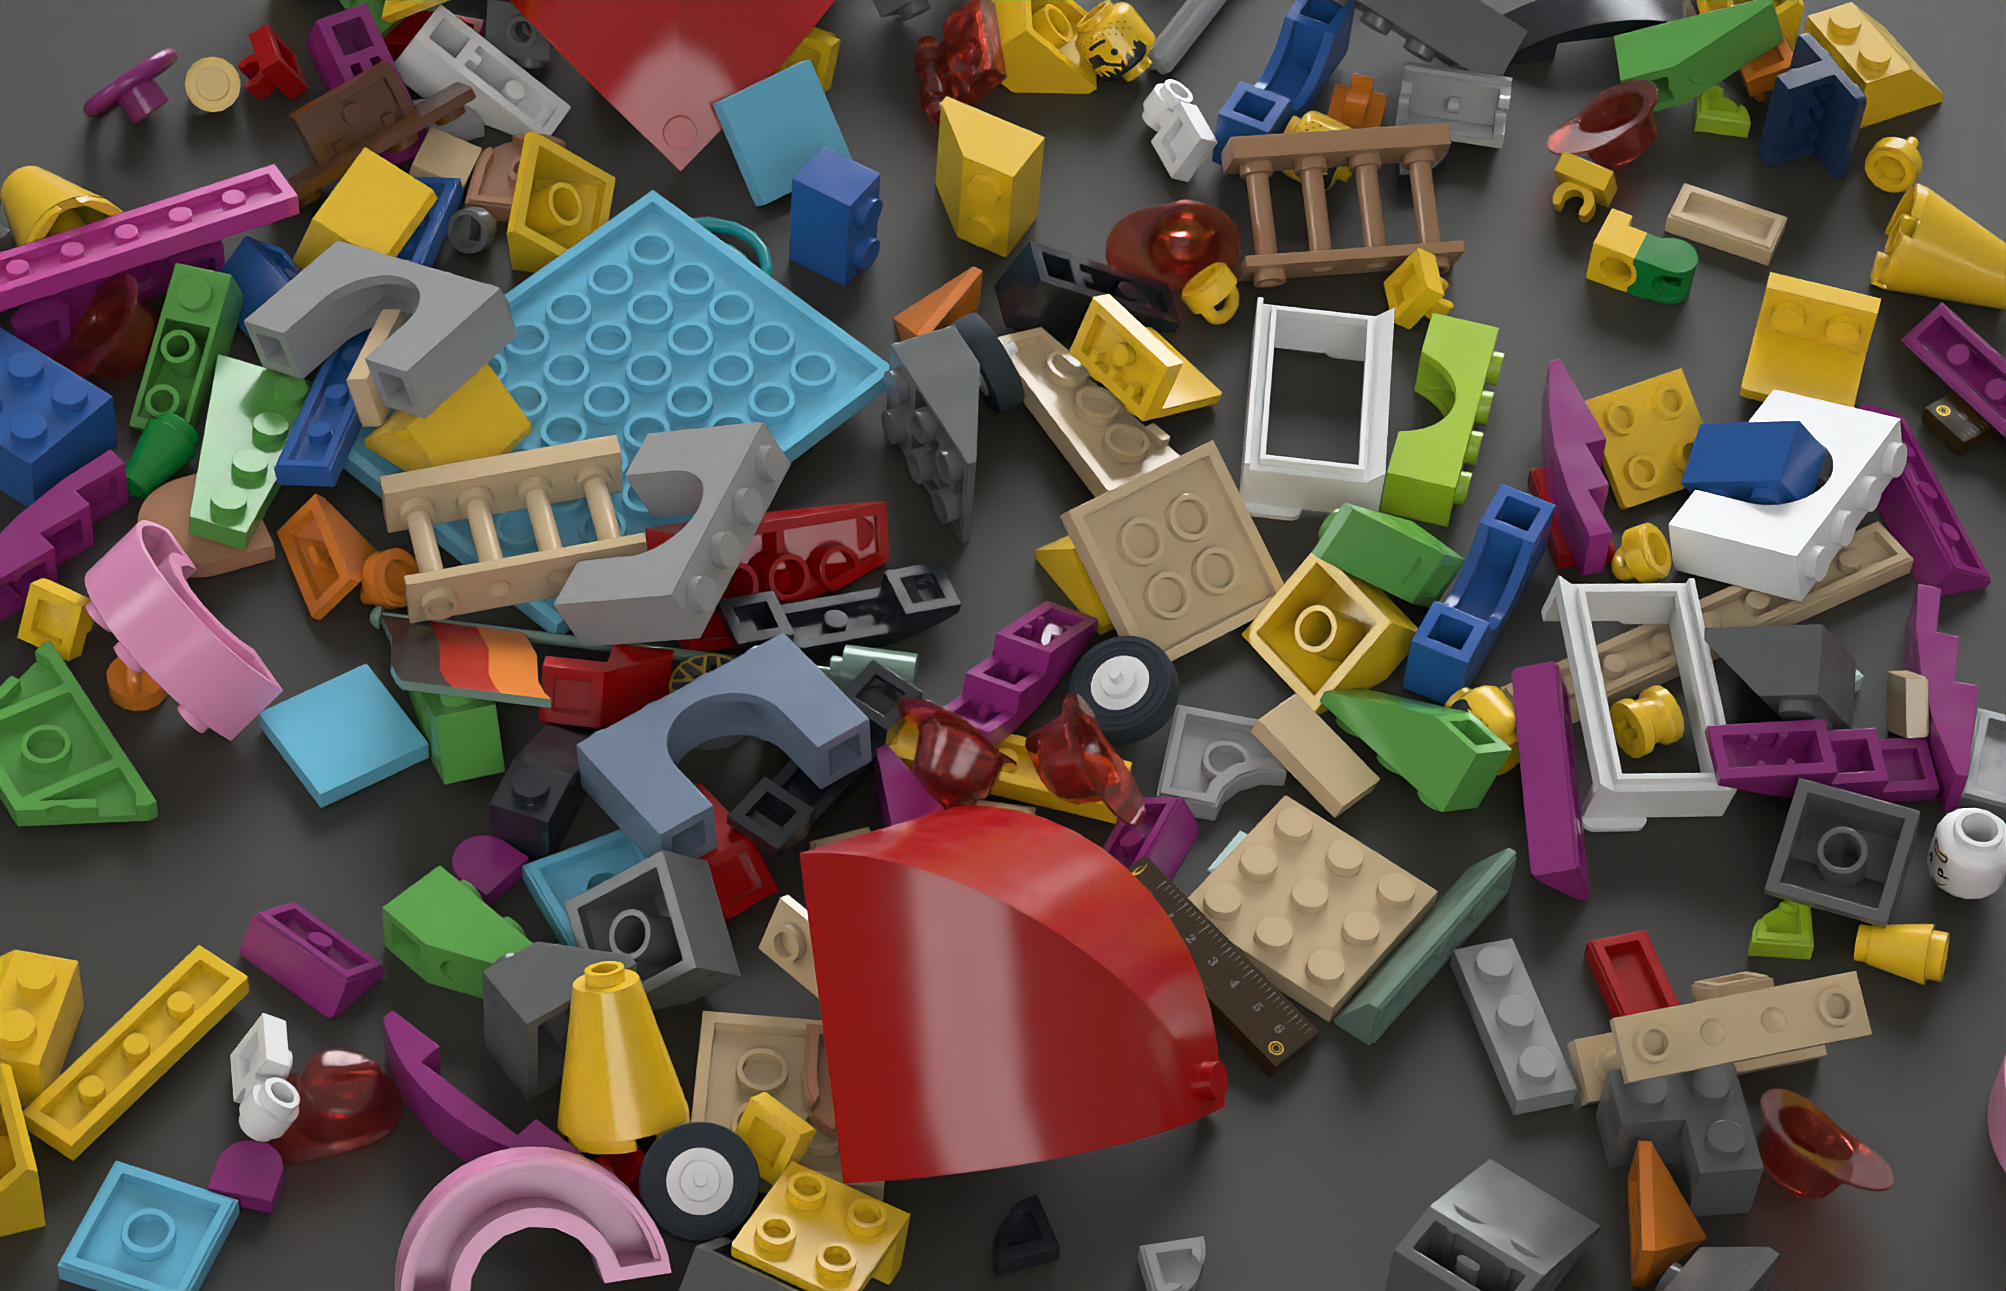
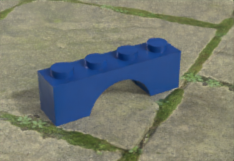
M1296 0L1284 17L1278 41L1260 79L1255 85L1240 81L1219 111L1215 138L1218 143L1213 148L1212 162L1222 165L1221 152L1230 137L1283 134L1294 115L1302 118L1307 113L1348 52L1355 7L1347 3L1343 9L1326 0Z
M1500 485L1478 524L1469 554L1451 593L1443 604L1437 601L1433 602L1411 641L1402 688L1444 705L1458 690L1465 687L1470 688L1545 553L1555 504L1509 486Z

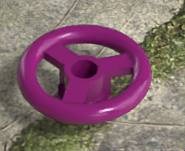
M165 48L125 72L85 102L83 106L84 114L88 117H95L118 103L134 125L158 110L170 100L155 78L177 61V51L173 48Z

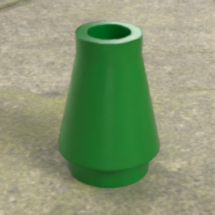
M163 412L158 419L148 420L125 467L129 495L139 500H146L157 487L196 457L195 448L199 444L200 438L188 422L170 412Z

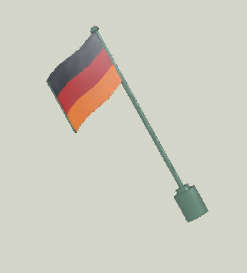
M377 606L370 613L372 626L379 630L383 627L392 645L390 672L396 684L402 690L551 708V699L544 693L538 682L537 654L530 642L611 652L613 646L583 647L574 635L445 619L410 623L408 615L384 612V606ZM639 643L628 644L673 649V660L686 661L694 656L705 654L723 655L732 659L739 657L736 655ZM845 645L843 656L832 655L830 667H817L842 692L872 660H875L916 687L919 654Z

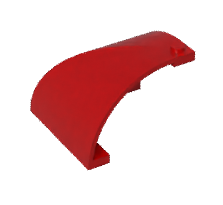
M835 0L510 1L602 96L678 170L682 171L722 129L712 104L772 76L809 34Z
M956 806L799 853L843 1183L943 1176L1061 1158L1157 1135L1196 1121L1225 1107L1224 1097L1228 1088L1227 1072L1223 1063L1219 1061L1212 1013L1203 983L1186 944L1170 917L1150 891L1123 864L1103 848L1077 832L1046 818L1018 810L991 806Z

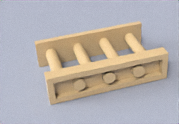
M616 435L380 476L383 514L387 531L391 533L409 529L419 570L418 574L404 576L410 623L443 620L455 615L558 597L577 561L628 557L647 552V541L644 533L622 537L610 493L623 491L621 450ZM586 498L598 541L563 547L551 504ZM527 508L539 552L503 558L492 514ZM468 519L479 563L443 569L433 525Z
M1852 971L1613 1018L1609 1020L1611 1033L1575 1039L1567 1043L1581 1104L1585 1106L1599 1103L1608 1070H1621L1625 1084L1734 1063L1737 1075L1820 1059L1827 1055L1826 1044L1871 1035L1872 1031L1857 972Z

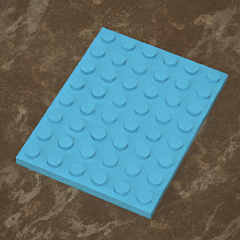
M654 190L505 294L510 305L509 312L518 335L487 362L532 424V432L514 447L510 453L611 435L617 436L621 450L623 491L610 493L622 537L639 533L645 534V528L690 521L695 515L687 514L653 518L625 477L647 434L763 421L791 463L885 392L884 373L889 370L890 366L882 358ZM391 408L386 419L389 416H391L396 411V409ZM361 426L343 468L382 499L380 476L406 471L366 448L365 438L377 427ZM586 498L551 504L563 547L598 541ZM527 508L492 514L503 558L539 552ZM468 519L433 525L438 545L463 565L479 563ZM557 597L514 605L547 632L566 634L571 630L554 606Z

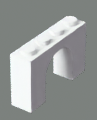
M1774 389L1749 422L1800 420L1827 451L1817 481V485L1822 488L1801 500L1779 505L1752 504L1695 490L1669 523L1674 570L1801 602L1815 582H1820L1824 579L1830 562L1841 547L1850 544L1856 527L1868 511L1872 512L1875 510L1880 501L1881 493L1893 477L1897 478L1903 472L1907 460V446L1902 443L1900 418Z

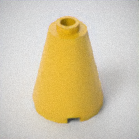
M37 166L22 167L11 173L4 181L0 191V201L17 247L123 213L113 202Z
M1915 183V188L1911 186L1904 194L1884 234L1889 237L1884 253L1877 251L1870 275V284L1890 291L2006 310V243L1927 186Z
M598 962L586 967L584 970L585 975L580 976L573 982L557 1125L559 1136L562 1139L567 1136L568 1143L579 1152L624 1154L637 1151L636 1139L654 1134L657 1135L658 1139L668 1130L678 1125L689 1123V1107L639 975L634 971L625 969L624 964L621 962Z

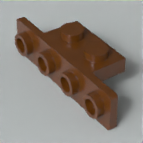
M383 60L289 114L294 127L314 162L313 165L286 179L298 195L299 208L321 197L323 194L321 187L339 177L342 179L364 147L377 155L385 150H388L389 153H396L414 144L419 138L417 132L435 122L437 126H441L462 116L466 112L464 105L476 98L473 89L470 86L456 82L413 106L390 62Z

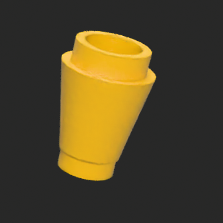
M1860 924L1855 943L1854 961L1864 962L1867 965L1921 985H1925L1927 980L1941 982L1947 961L1950 934L1935 930V924H1888L1886 928L1877 925Z

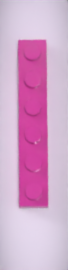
M275 164L0 252V313L21 304L46 296L56 295L64 290L101 278H108L116 273L153 261L163 260L171 255L204 244L214 243L223 238L299 214L298 195Z

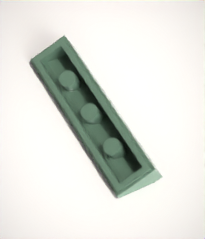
M1507 848L1467 869L1334 1018V1023L1369 1046L1371 1043H1375L1451 958L1453 949H1458L1507 895L1516 864V852Z

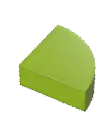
M1714 85L1695 98L1694 131L1748 137L1751 125L1749 113L1742 104L1739 107L1732 100L1724 96V89Z
M1788 900L1780 902L1779 907L1771 910L1755 923L1749 942L1748 956L1810 960L1814 949L1811 907Z

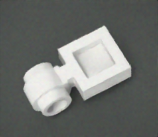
M1168 79L1164 84H1157L1143 103L1145 110L1142 113V117L1148 126L1158 132L1151 143L1171 178L1189 182L1218 142L1198 107L1190 104L1193 100L1191 92L1180 82Z
M262 1013L232 1052L230 1059L233 1100L240 1103L239 1125L250 1138L259 1142H268L271 1139L281 1137L297 1118L300 1096L294 1086L286 1081L293 1061L292 1052L288 1050L286 1021Z

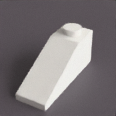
M441 4L394 62L403 82L424 99L431 97L456 82L470 86L476 98L465 105L473 109L483 119L484 125L511 135L527 133L533 130L537 133L551 136L571 108L570 105Z

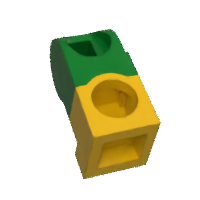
M1612 208L1593 243L1586 278L1646 300L1648 298L1664 304H1678L1685 301L1690 295L1699 257L1696 250L1691 244L1676 238L1662 239L1630 226L1632 215Z

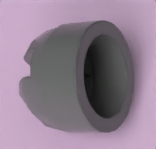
M474 206L455 212L449 219L447 226L450 242L458 251L465 254H473L488 248L495 240L498 232L497 221L491 212ZM479 230H480L479 242H478V241H474V239H475V238L477 237V235L479 234Z

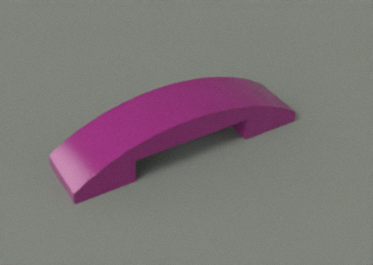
M221 240L171 255L163 260L143 264L116 273L108 278H101L64 290L56 295L46 296L25 303L10 319L11 334L48 357L72 348L71 329L160 293H167L176 263L219 272L225 264L224 244Z
M393 1010L383 1018L385 1058L397 1090L420 1123L455 1155L469 1163L476 1158L496 1151L532 1146L565 1150L585 1157V1155L537 1119L518 1135L441 1077L440 1046Z

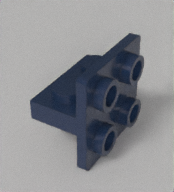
M1810 33L1797 37L1789 70L1776 77L1757 156L1769 169L1814 154L1835 179L1847 176L1867 99L1861 88L1851 81L1833 60L1831 54L1823 49Z

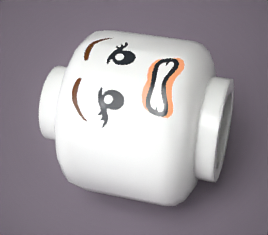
M1961 808L1948 813L1936 827L1927 857V868L1930 877L1938 887L1952 896L1964 899H1981L1996 892L2006 877V824L2001 818L1987 810Z

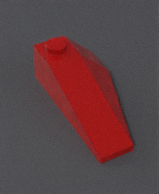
M870 501L766 512L721 599L774 591L780 605L812 600L827 591L835 592L890 560L886 502ZM689 521L645 528L647 551L671 539ZM716 609L700 638L678 640L681 648L709 652L734 647Z

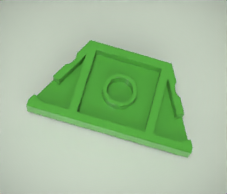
M51 641L42 644L35 651L36 662L19 679L10 676L0 686V799L17 826L150 821L157 818V801Z

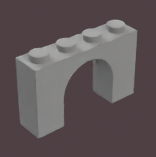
M338 240L244 320L263 367L304 379L346 341L365 330L373 328L382 309H402L406 323L367 356L365 361L383 405L421 418H426L518 335L509 312V302L501 288Z
M763 421L647 434L625 477L653 518L687 514L695 515L675 536L647 552L628 557L577 561L554 606L583 647L701 637L791 465Z

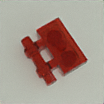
M971 0L964 7L955 10L942 25L944 40L940 44H938L937 38L931 35L923 36L917 41L918 51L914 56V65L917 76L923 82L919 89L920 104L922 109L927 112L929 122L933 125H940L941 102L946 96L972 107L1007 78L995 3L991 0Z

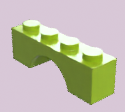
M1432 313L1421 351L1414 391L1435 404L1443 414L1444 419L1424 429L1398 432L1387 470L1380 512L1448 527L1453 506L1465 507L1473 473L1463 471L1464 465L1476 466L1484 432L1475 431L1474 428L1476 424L1487 426L1494 392L1486 391V384L1498 385L1505 353L1495 351L1499 328Z

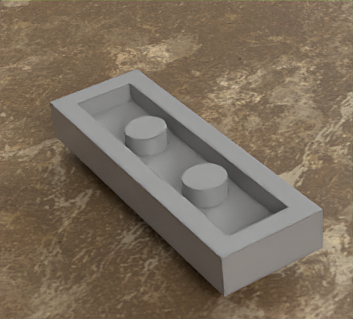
M1513 939L1453 949L1450 962L1451 969L1513 1116L1573 1104L1577 1087Z

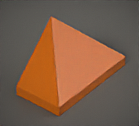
M974 266L893 317L900 340L904 341L949 327L954 321L967 314L978 313L980 309L983 270Z
M314 494L277 531L312 618L319 621L362 580V568L366 559L373 553L378 552L324 497Z
M1638 1140L1628 1174L1631 1287L1644 1288L1664 1273L1673 1263L1678 1262L1706 1240L1707 1237L1652 1142Z

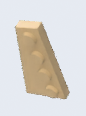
M1042 327L998 337L1004 345L1013 341L1018 348V352L1011 355L1023 386L1025 394L1024 404L1095 498L1180 456L1168 446L1170 440L1168 434L1155 423L1144 426L1125 409L1123 403L1110 390L1099 387L1090 380L1087 369L1069 353L1068 349Z

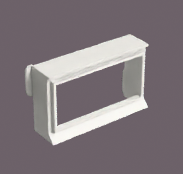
M1258 297L1251 344L1239 493L1250 516L1293 521L1301 516L1302 510L1332 513L1340 509L1344 502L1379 511L1386 472L1395 307L1378 316L1263 304L1264 298ZM1274 347L1326 353L1332 358L1364 361L1358 465L1266 455Z
M1558 575L1541 610L1543 621H1561L1593 781L1581 805L1583 827L1591 832L1639 831L1646 824V817L1722 816L1737 789L1717 785L1705 736L1707 726L1726 725L1709 644L1704 640L1705 625L1695 579L1689 578L1686 583L1571 584ZM1591 621H1619L1623 624H1669L1701 773L1622 774Z

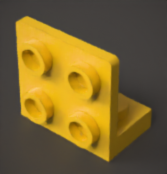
M1770 272L1739 392L1740 395L1764 402L1775 389L1854 408L1864 361L1881 299Z
M1110 294L1093 297L1069 353L1087 369L1088 374L1093 379L1109 389L1123 403L1125 409L1130 414L1138 417L1141 421H1147L1218 404L1222 392L1157 331L1151 327H1144Z
M1682 368L1585 401L1607 439L1602 464L1618 506L1622 510L1686 489L1681 481L1700 424H1703Z
M791 1161L732 1242L731 1255L740 1261L806 1291H863L871 1278L889 1285L900 1270L911 1214Z

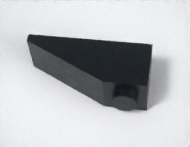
M1033 241L1028 242L994 285L1004 325L1017 332L1042 327L1056 340L1075 339L1093 297L1110 294L1144 327H1151L1158 333L1175 332L1181 325L1169 284Z
M547 723L514 757L489 803L490 836L500 838L528 857L529 863L557 853L588 794L581 786L576 744L588 739L595 732L610 726L592 728Z

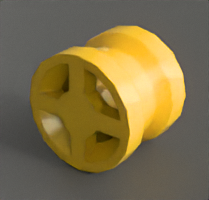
M1653 685L1644 689L1637 700L1624 698L1610 707L1615 739L1623 751L1632 758H1641L1648 755L1654 750V746L1657 743L1669 745L1683 737L1684 719L1681 709L1671 693L1660 685Z

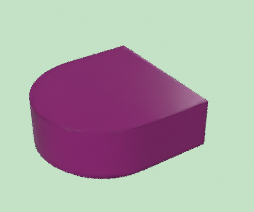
M480 835L463 841L455 849L452 857V874L458 881L466 880L471 883L480 893L484 903L490 907L522 877V866L528 864L529 861L526 855L504 840L494 836Z
M256 1140L237 1142L226 1148L219 1156L207 1190L239 1200L240 1208L273 1214L284 1184L282 1158L274 1147L265 1142Z

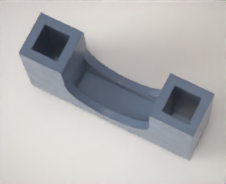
M782 633L761 645L750 648L743 655L709 673L700 675L693 682L658 701L645 705L636 713L606 729L595 732L588 739L576 744L581 786L647 858L662 850L699 858L717 848L713 805L676 767L690 750L701 743L722 736L746 735L761 738L782 749L820 789H823L872 761L869 718Z

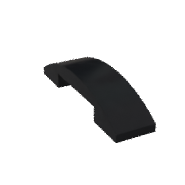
M1535 0L1503 14L1528 30L1509 65L1554 60L1559 43L1614 37L1697 14L1690 0Z
M933 562L884 571L880 588L780 605L774 591L721 599L716 607V611L737 653L744 654L750 648L761 645L784 633L810 660L829 659L832 655L843 656L845 645L880 648L914 636L959 613L961 603L940 562Z
M872 660L843 691L869 718L872 761L820 789L791 759L772 780L764 776L727 816L726 823L777 857L787 852L815 830L861 782L875 765L876 749L885 744L888 746L891 744L922 699L923 691L875 660Z

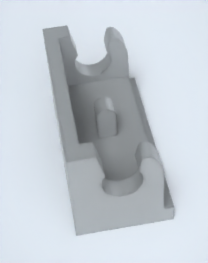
M1405 61L1395 126L1449 122L1451 141L1502 149L1506 116L1510 104L1512 78Z

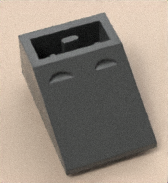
M952 325L891 344L889 370L884 373V383L888 393L887 410L882 412L881 420L883 430L891 444H898L906 456L908 469L913 480L917 484L923 483L931 495L938 519L942 524L948 523L962 544L968 542L970 538L977 458L980 363L956 327Z
M1489 1159L1430 1205L1395 1248L1385 1291H1554L1600 1232L1601 1225L1492 1159Z

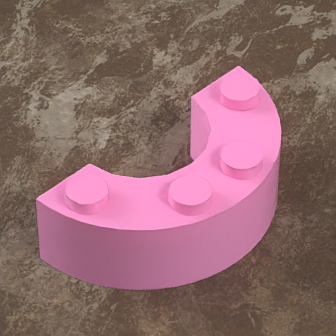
M142 520L85 574V586L91 599L85 608L97 624L106 631L112 632L119 642L113 647L117 656L136 673H141L145 670L153 680L180 704L177 709L190 726L200 733H204L208 728H211L221 736L232 741L283 689L256 651L225 628L193 593L186 580L197 568L170 530L154 522Z
M528 1146L500 1150L476 1158L449 1174L433 1188L412 1216L404 1232L395 1266L394 1287L395 1291H470L471 1278L483 1254L503 1236L527 1227L556 1228L579 1239L589 1250L594 1267L604 1283L672 1272L668 1253L656 1224L636 1196L621 1180L601 1165L581 1155L555 1148Z

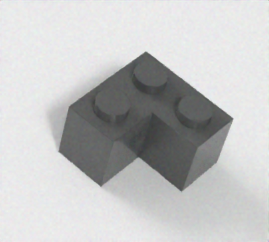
M1734 1063L1630 1084L1624 1083L1621 1070L1607 1071L1595 1116L1609 1168L1631 1167L1638 1140L1651 1141L1663 1163L1672 1164L1678 1188L1695 1217L1750 1212L1764 1167Z

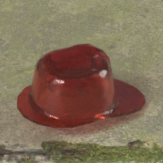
M1645 79L1629 80L1616 84L1600 93L1581 112L1562 124L1549 136L1546 142L1549 152L1561 156L1563 151L1573 155L1587 153L1599 166L1607 169L1623 168L1650 148L1656 139L1658 126L1653 108L1657 104L1659 92L1655 84Z
M1183 199L1171 202L1168 205L1143 208L1126 215L1115 224L1108 236L1105 257L1109 266L1169 284L1170 290L1184 288L1195 275L1214 263L1223 262L1232 271L1239 259L1241 241L1236 225L1226 213L1212 205Z
M123 273L107 281L93 296L80 322L59 348L53 360L83 379L90 373L108 379L126 377L137 370L152 346L159 318L138 299L139 287L136 278L128 273Z
M1074 692L1065 696L1062 706L1063 715L1031 732L1025 740V747L1040 780L1048 791L1064 801L1074 804L1102 801L1113 815L1123 823L1137 827L1144 822L1145 808L1135 779L1103 734L1089 705L1080 695Z
M903 697L897 702L898 712L917 732L913 763L914 775L924 783L927 792L936 801L949 808L974 806L977 800L984 799L990 794L1004 769H1017L1016 761L1000 752L977 728L951 710L916 697Z
M349 1049L326 1050L313 1056L303 1065L301 1071L288 1075L286 1081L294 1086L300 1096L299 1114L281 1137L271 1139L265 1143L278 1151L282 1162L293 1164L313 1161L382 1141L396 1128L401 1117V1094L393 1080L381 1071L377 1061H371L363 1054Z
M1769 1089L1761 1096L1760 1109L1765 1122L1757 1136L1756 1142L1762 1164L1775 1181L1792 1195L1806 1199H1817L1828 1196L1844 1183L1858 1189L1873 1192L1886 1191L1894 1184L1893 1171L1885 1160L1868 1146L1840 1128L1814 1103L1797 1093L1784 1089Z

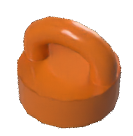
M399 548L373 553L366 559L362 568V586L359 593L361 602L368 605L374 604L376 607L384 606L385 610L407 606L404 576L419 573L415 558L406 550Z
M119 657L110 663L106 672L108 692L112 701L119 707L131 711H144L158 706L166 699L168 693L145 670L141 673H136Z

